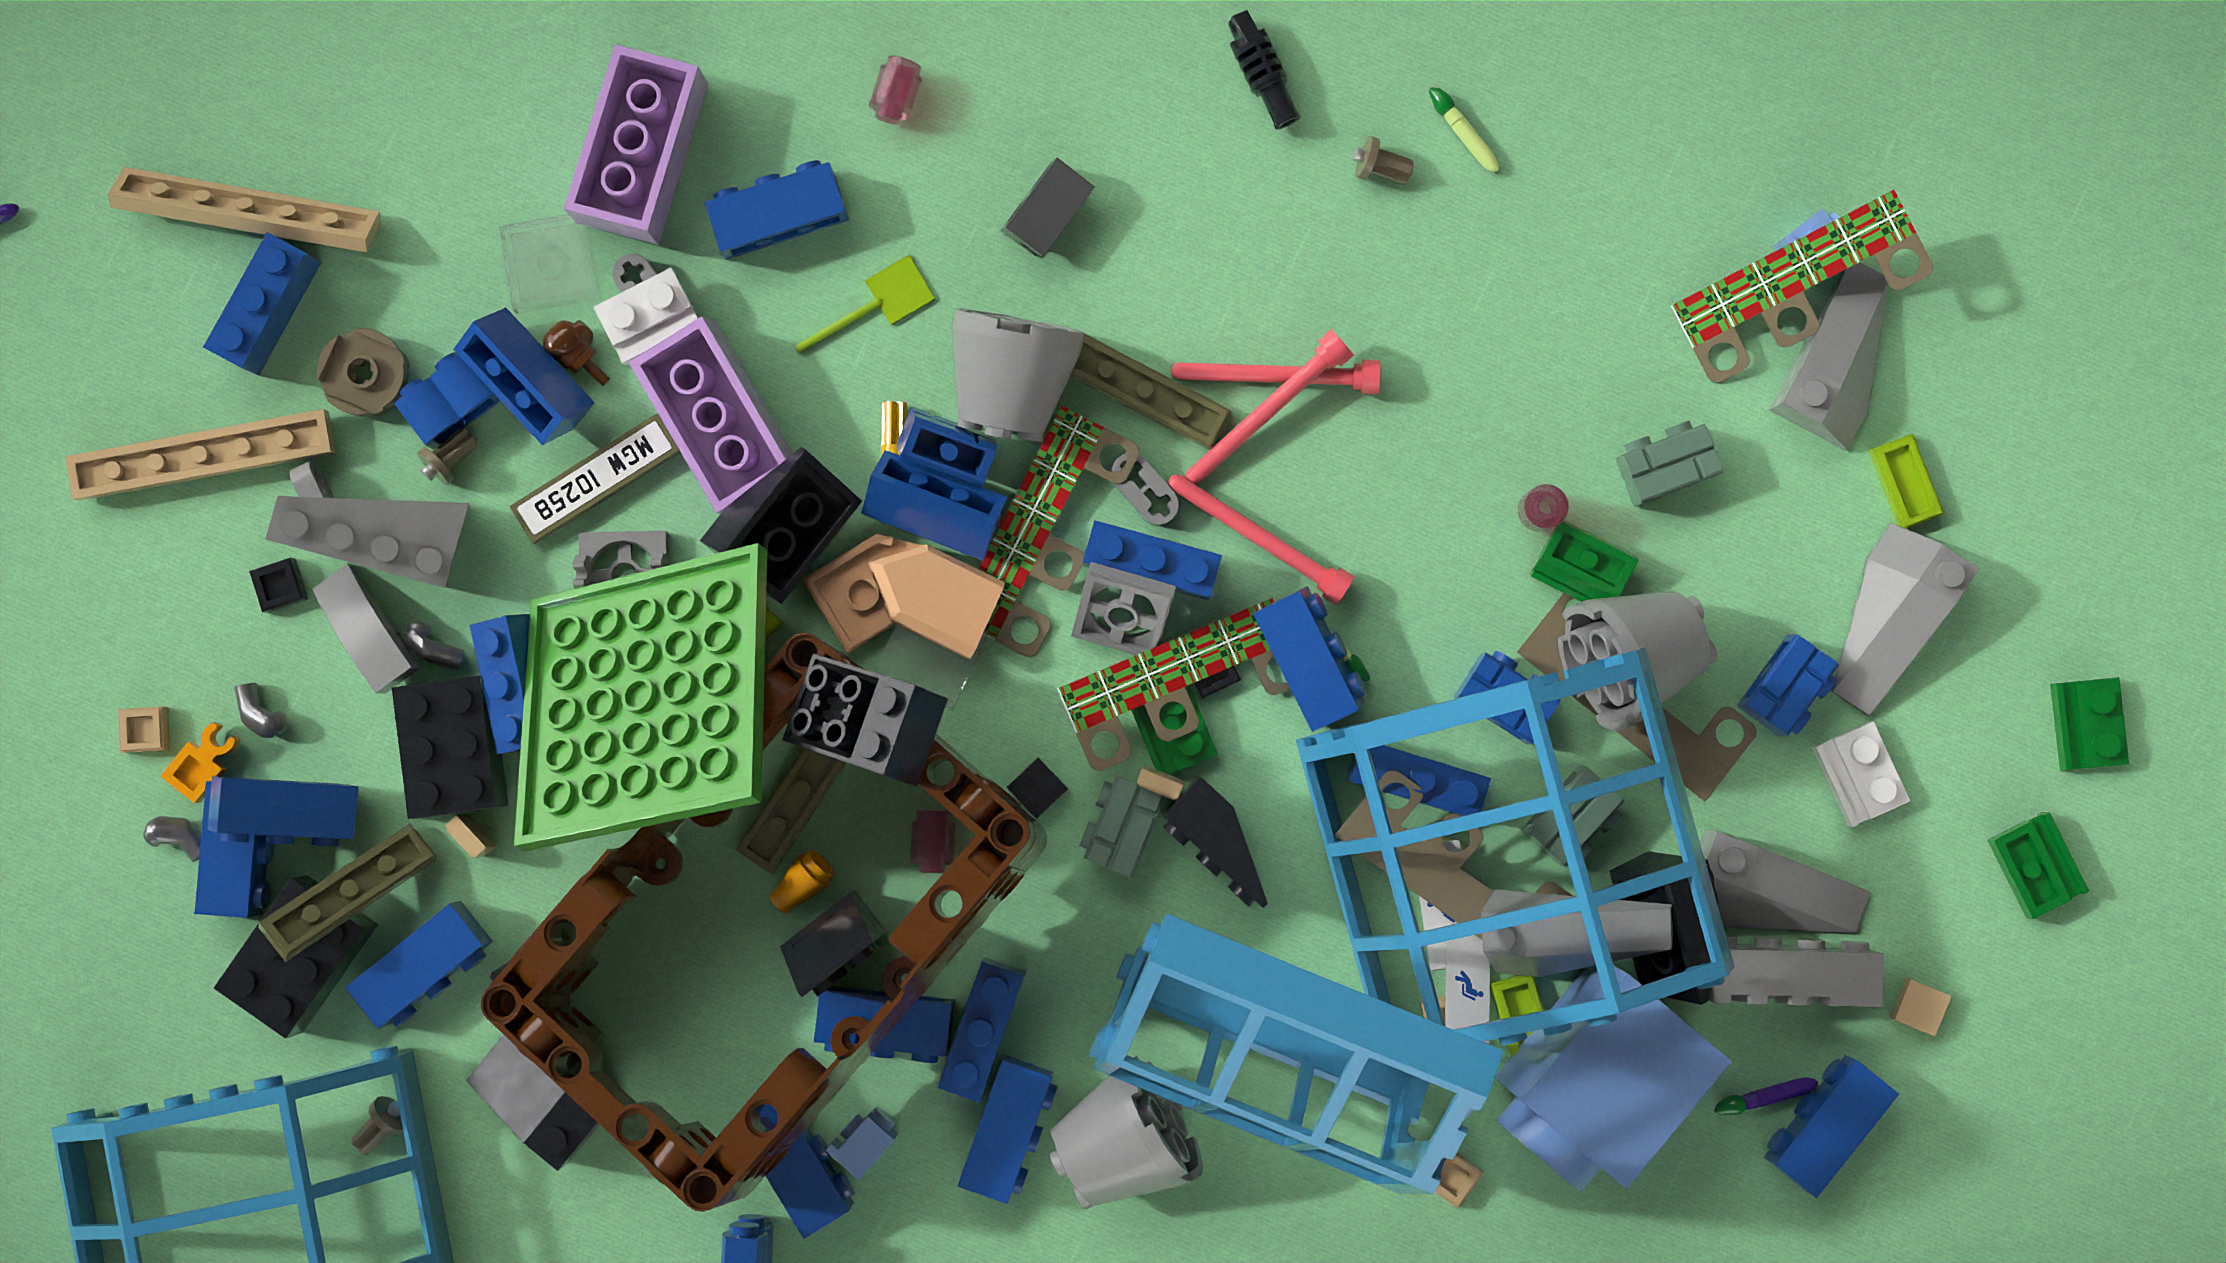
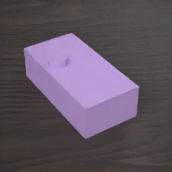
M614 45L564 206V210L577 224L659 245L708 87V82L698 66Z
M701 316L628 362L716 513L721 514L730 503L793 454L716 321Z

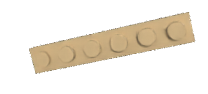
M129 167L123 168L107 194L110 207L115 209L263 235L268 232L276 237L361 252H368L381 226L380 211Z
M320 409L65 456L72 499L82 501L336 454L329 411Z

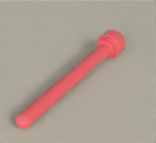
M1330 329L1318 340L1320 345L1315 349L1317 354L1185 473V478L1198 485L1327 367L1333 369L1337 364L1342 367L1354 356L1352 351Z
M1362 359V364H1353V368L1334 367L1331 369L1327 367L1310 384L1352 385V390H1361V394L1379 395L1380 360ZM1178 362L1172 366L1171 374L1178 380L1285 383L1303 366Z
M1175 474L1169 478L1168 485L1175 493L1318 584L1317 589L1323 592L1321 597L1335 606L1339 603L1355 576L1341 567L1338 571L1331 566L1329 569H1326L1183 476Z

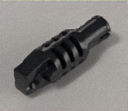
M1248 10L1233 15L1228 26L1235 41L1230 42V47L1250 86L1252 94H1255L1256 97L1261 96L1276 130L1295 123L1301 116L1297 112L1284 85L1287 82V74L1276 55V51L1265 29L1263 28L1258 31Z

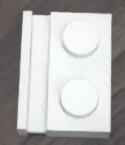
M672 268L593 307L623 365L629 364L628 362L698 319L689 298Z
M1874 721L1866 722L1822 744L1811 747L1848 827H1855L1863 821L1875 818L1910 802Z

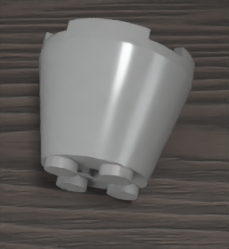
M959 308V310L955 309L952 320V340L958 410L957 426L982 430L983 425H985L984 434L1008 439L1011 438V434H1015V431H1018V438L1043 442L1047 426L1081 354L1084 332L1050 323L1010 317L1008 315Z
M1668 591L1589 599L1568 607L1562 613L1566 621L1565 635L1558 637V647L1564 670L1645 647L1661 705L1701 675L1708 668L1709 664L1717 660L1716 647L1709 639L1703 623L1704 609L1700 601L1694 596L1686 598L1680 593ZM1632 678L1575 694L1577 699L1586 697L1598 713L1596 715L1597 723L1606 729L1620 731L1643 720Z
M1150 1061L1145 1062L1147 1064L1154 1066ZM1111 1076L1105 1078L1051 1129V1136L1056 1147V1151L1050 1154L1052 1164L1059 1176L1062 1178L1069 1177L1074 1185L1076 1197L1084 1209L1183 1186L1200 1177L1203 1171L1202 1157L1197 1140L1193 1136L1189 1139L1186 1137L1188 1130L1179 1110L1183 1109L1182 1106Z

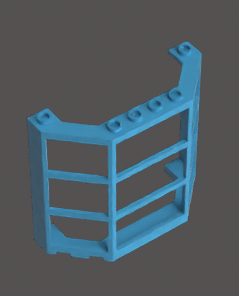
M1645 647L1563 670L1564 680L1559 681L1558 674L1555 672L1296 740L1366 995L1391 1004L1377 951L1408 949L1427 1019L1445 1026L1424 946L1579 911L1582 913L1605 998L1453 1030L1479 1041L1499 1038L1500 1045H1507L1527 1039L1526 1032L1543 1029L1545 1036H1550L1571 1030V1023L1588 1020L1589 1026L1608 1024L1617 1020L1616 1014L1694 987L1705 989L1725 983L1724 977L1728 976L1735 966ZM1632 678L1656 764L1565 791L1541 704ZM1525 709L1549 795L1392 833L1370 748ZM1355 753L1377 836L1341 841L1334 836L1342 826L1324 759ZM1660 778L1683 863L1593 892L1569 805ZM1553 810L1577 896L1419 932L1396 847ZM1382 852L1404 934L1372 935L1350 854ZM1688 877L1711 963L1689 967L1684 972L1621 993L1597 907Z
M1167 914L1163 918L1161 925L1154 922L1151 923L1142 947L1139 946L1136 949L1134 956L1128 953L1125 954L1116 977L1124 980L1110 1021L1104 1028L1102 1027L1101 1031L1099 1030L1089 1056L1096 1059L1093 1067L1096 1071L1398 1194H1434L1441 1182L1440 1174L1446 1158L1453 1160L1468 1133V1128L1461 1125L1464 1118L1469 1119L1473 1110L1480 1112L1488 1098L1504 1050ZM1147 1008L1210 1033L1195 1083L1127 1056V1052ZM1224 1038L1234 1042V1045L1211 1090L1209 1086ZM1249 1049L1299 1069L1287 1120L1227 1096ZM1315 1075L1335 1083L1336 1086L1313 1130L1302 1127L1312 1077ZM1433 1083L1455 1092V1096L1429 1141L1415 1142L1416 1138L1410 1136L1408 1127L1409 1123L1416 1125L1419 1120L1420 1109L1429 1084ZM1351 1091L1389 1105L1379 1158L1328 1137Z
M397 1046L385 1047L370 1051L371 1059L346 1068L284 1083L282 1075L262 1078L254 1081L255 1089L241 1092L238 1091L237 1084L209 1090L210 1098L197 1101L193 1100L192 1093L164 1099L165 1107L149 1110L148 1103H140L120 1108V1116L113 1117L112 1112L96 1116L94 1108L66 1114L68 1122L52 1127L51 1130L76 1263H105L100 1240L106 1239L122 1240L126 1263H142L138 1236L292 1204H298L308 1262L326 1263L314 1199L409 1171L412 1173L427 1254L399 1263H454L413 1050L399 1053ZM393 1074L408 1157L311 1185L295 1099ZM279 1104L295 1189L135 1222L119 1136ZM103 1139L118 1223L97 1224L82 1141Z

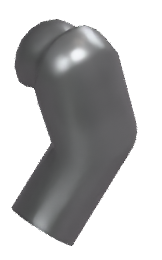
M412 621L407 625V633L402 635L403 644L407 649L427 662L453 670L459 668L464 650L428 639L431 628L423 622Z
M247 683L234 687L240 718L244 726L262 738H273L275 734L281 735L285 733L288 727L285 714L281 711L270 713L261 707L257 683Z
M159 816L147 823L143 832L146 843L153 847H158L160 843L179 844L192 862L199 860L201 835L188 819Z

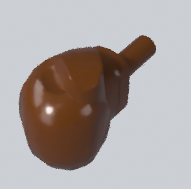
M561 320L549 329L543 338V348L566 369L570 368L574 374L584 368L602 386L610 380L590 360L596 354V351L590 347L593 341V332L584 322L578 320L572 323Z

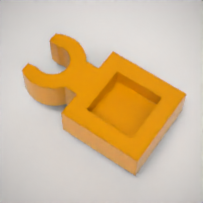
M213 722L204 729L201 746L195 742H187L160 776L193 803H201L205 798L206 781H212V776L222 777L228 769L218 761L222 755L233 753L240 745L241 739L237 736H231L223 746L217 743L216 735L223 727L221 723Z

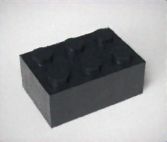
M480 675L391 687L408 819L509 806L502 754L497 755Z
M308 875L291 877L260 921L318 884V882ZM359 912L286 962L257 925L213 989L285 1039L301 1034L378 924Z

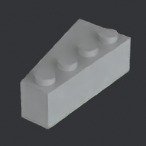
M277 496L265 540L445 588L469 503Z
M1726 935L1735 968L1728 976L1724 977L1725 983L1710 987L1708 1001L1715 1004H1730L1732 1000L1747 1002V1004L1767 1005L1768 999H1775L1777 1003L1790 1005H1812V1001H1820L1819 1004L1828 1006L1882 1007L1884 953L1869 950V942L1842 941V947L1839 949L1825 948V940L1798 939V947L1781 946V939L1772 937H1754V945L1737 944L1736 936Z

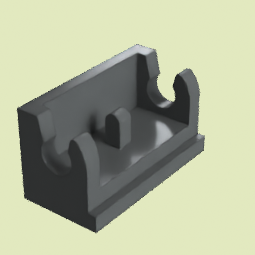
M1057 157L1050 162L1000 231L1034 256L1038 254L1044 257L1095 186Z

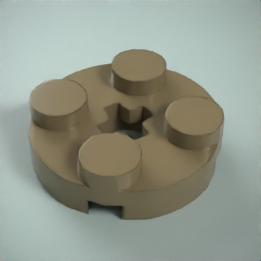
M359 328L353 329V332H347L343 336L338 335L326 344L318 359L317 376L318 380L321 381L322 389L328 402L337 409L358 417L381 416L386 414L395 405L394 403L402 397L400 391L408 383L409 361L398 345L389 337L372 329ZM366 361L370 362V370L373 372L372 378L365 380L363 384H357L358 376L353 373L354 367L356 365L363 367Z

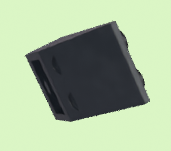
M813 653L782 741L917 787L948 698L917 685Z
M1197 775L1179 795L1178 799H1175L1162 813L1169 820L1163 826L1164 829L1181 845L1184 846L1189 840L1201 851L1195 857L1216 877L1221 871H1224L1233 880L1228 885V888L1248 907L1256 901L1264 908L1268 903L1234 807L1201 776Z
M855 890L848 893L780 946L796 990L801 997L811 990L818 997L848 973L843 966L845 963L848 962L854 969L883 945L878 938L886 932L885 928Z

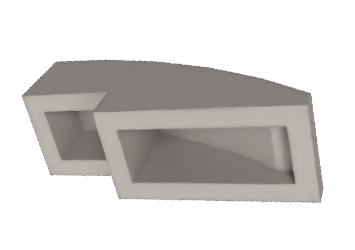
M347 563L312 589L341 643L375 693L386 694L392 689L391 687H396L421 668L398 637L400 634L398 629L351 564Z

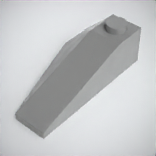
M1860 262L1842 271L1817 318L1819 321L1818 331L1806 339L1769 409L1845 451L1849 449L1868 413L1889 285L1883 274Z
M1893 523L1889 524L1865 560L1862 571L1864 575L1858 599H1855L1852 609L1853 619L1847 640L1843 643L1838 662L1839 666L1835 674L1837 681L1831 692L1865 715L1870 716L1954 608L1979 568L1942 543Z
M1704 830L1700 844L1704 858L1708 860L1714 875V885L1719 900L1718 908L1724 927L1856 933L1870 891L1724 833Z
M1495 889L1481 911V918L1575 896ZM1616 900L1597 907L1612 962L1672 949V904ZM1581 911L1482 933L1483 953L1496 973L1542 977L1596 965Z

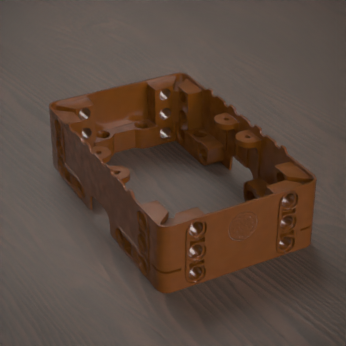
M799 633L791 637L771 661L765 665L763 750L781 729L788 724L813 653L862 669L864 668L852 661L846 654L810 633ZM936 734L918 784L975 833L976 836L890 936L888 941L904 955L892 960L883 971V990L891 1000L884 1004L871 1021L862 1016H850L843 1018L836 1024L831 1033L830 1042L837 1058L828 1069L804 1048H797L792 1051L717 1137L699 1121L681 1125L657 1103L649 1101L637 1103L602 1071L604 1062L602 1053L594 1044V1041L600 1036L602 1031L575 1006H570V993H574L599 964L589 952L610 929L607 924L628 900H635L637 897L627 888L632 882L633 877L637 876L649 885L655 886L668 885L678 878L683 866L682 853L668 837L676 831L686 818L641 827L623 846L607 849L592 868L576 882L513 955L508 965L485 990L481 999L482 1013L487 1020L511 1041L520 1053L534 1062L638 1159L654 1178L668 1187L694 1211H708L748 1196L763 1178L781 1162L793 1143L816 1120L823 1108L836 1096L859 1066L876 1050L877 1045L890 1033L908 1012L913 1003L924 994L935 981L934 979L950 963L973 933L983 925L997 905L1019 884L1027 870L1046 848L1047 834L1042 825L1022 809L1021 805L994 781L984 776ZM950 762L954 769L953 778L948 784L938 786L933 778L934 770L940 763ZM733 808L689 817V819L702 827L713 828L727 821ZM660 858L665 860V866L662 869L656 866V862ZM951 891L957 892L962 899V908L954 917L946 916L941 908L943 897ZM903 974H908L907 977L901 982V976ZM853 1033L858 1034L860 1038L857 1044L850 1042V1036ZM766 1104L773 1106L777 1111V1125L766 1116L760 1118V1112Z

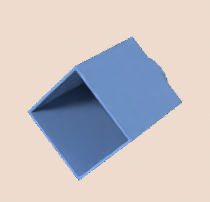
M1596 965L1585 967L1551 1009L1605 998ZM1614 966L1621 993L1642 986L1628 973ZM1660 1000L1616 1014V1021L1600 1026H1589L1588 1020L1571 1023V1030L1556 1035L1545 1036L1543 1029L1532 1031L1528 1038L1520 1045L1518 1052L1513 1057L1511 1056L1495 1075V1079L1516 1096L1496 1121L1580 1192L1584 1190L1601 1168L1627 1189L1732 1062Z

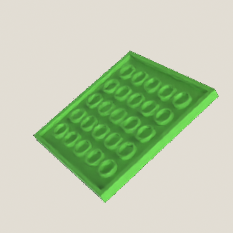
M757 543L531 599L514 838L515 847L523 851H530L761 803L767 550Z

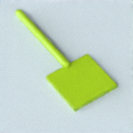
M908 254L864 280L874 296V300L797 344L795 351L798 353L803 352L879 306L890 325L935 300L910 255Z

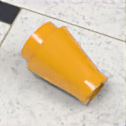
M809 850L805 855L799 854L776 889L769 895L770 900L780 911L787 914L800 903L830 885L829 879L834 876V871L830 864L814 850Z

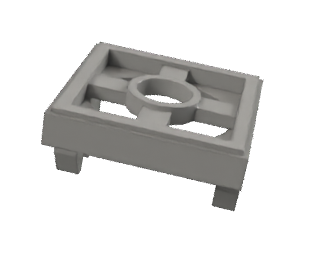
M580 532L579 555H575L573 561V568L576 571V579L573 580L574 589L614 579L615 569L625 563L634 566L637 573L668 566L669 532ZM617 544L618 560L612 563L609 569L592 570L600 553L611 545ZM632 544L638 545L648 552L651 556V568L642 569L638 563L632 560Z
M1091 562L1071 636L1134 655L1157 647L1160 644L1176 586ZM1115 587L1122 589L1120 598L1113 599L1109 603L1094 599L1095 594L1104 588ZM1135 593L1146 596L1151 601L1156 616L1139 611L1138 607L1133 603ZM1117 607L1126 608L1133 614L1134 619L1130 622H1119L1112 617L1110 611ZM1094 614L1104 616L1106 623L1111 629L1100 623ZM1136 626L1147 629L1134 634L1124 633V631L1132 630Z

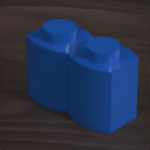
M456 352L450 353L439 360L435 365L437 371L430 378L424 381L421 378L415 379L404 386L400 391L402 397L394 403L423 443L433 450L441 445L457 429L465 428L469 423L484 415L500 402V399Z
M759 1214L739 1215L738 1221L731 1223L729 1230L722 1234L721 1263H772L773 1223L765 1222V1216Z

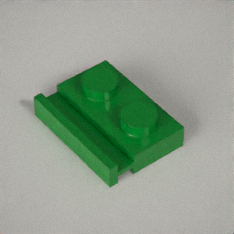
M1560 518L1545 544L1536 565L1532 568L1530 576L1581 602L1589 599L1619 597L1638 564L1639 558Z
M2119 677L2050 684L2060 770L2129 764Z
M1190 685L1185 688L1198 716L1199 724L1194 731L1174 740L1163 741L1157 736L1144 705L1131 710L1155 769L1169 775L1218 755ZM1168 702L1162 706L1159 718L1165 728L1177 730L1185 724L1187 713L1180 703Z
M2041 812L2036 817L2028 821L2025 820L1987 839L2027 919H2035L2071 901L2073 897L2089 892L2050 812Z

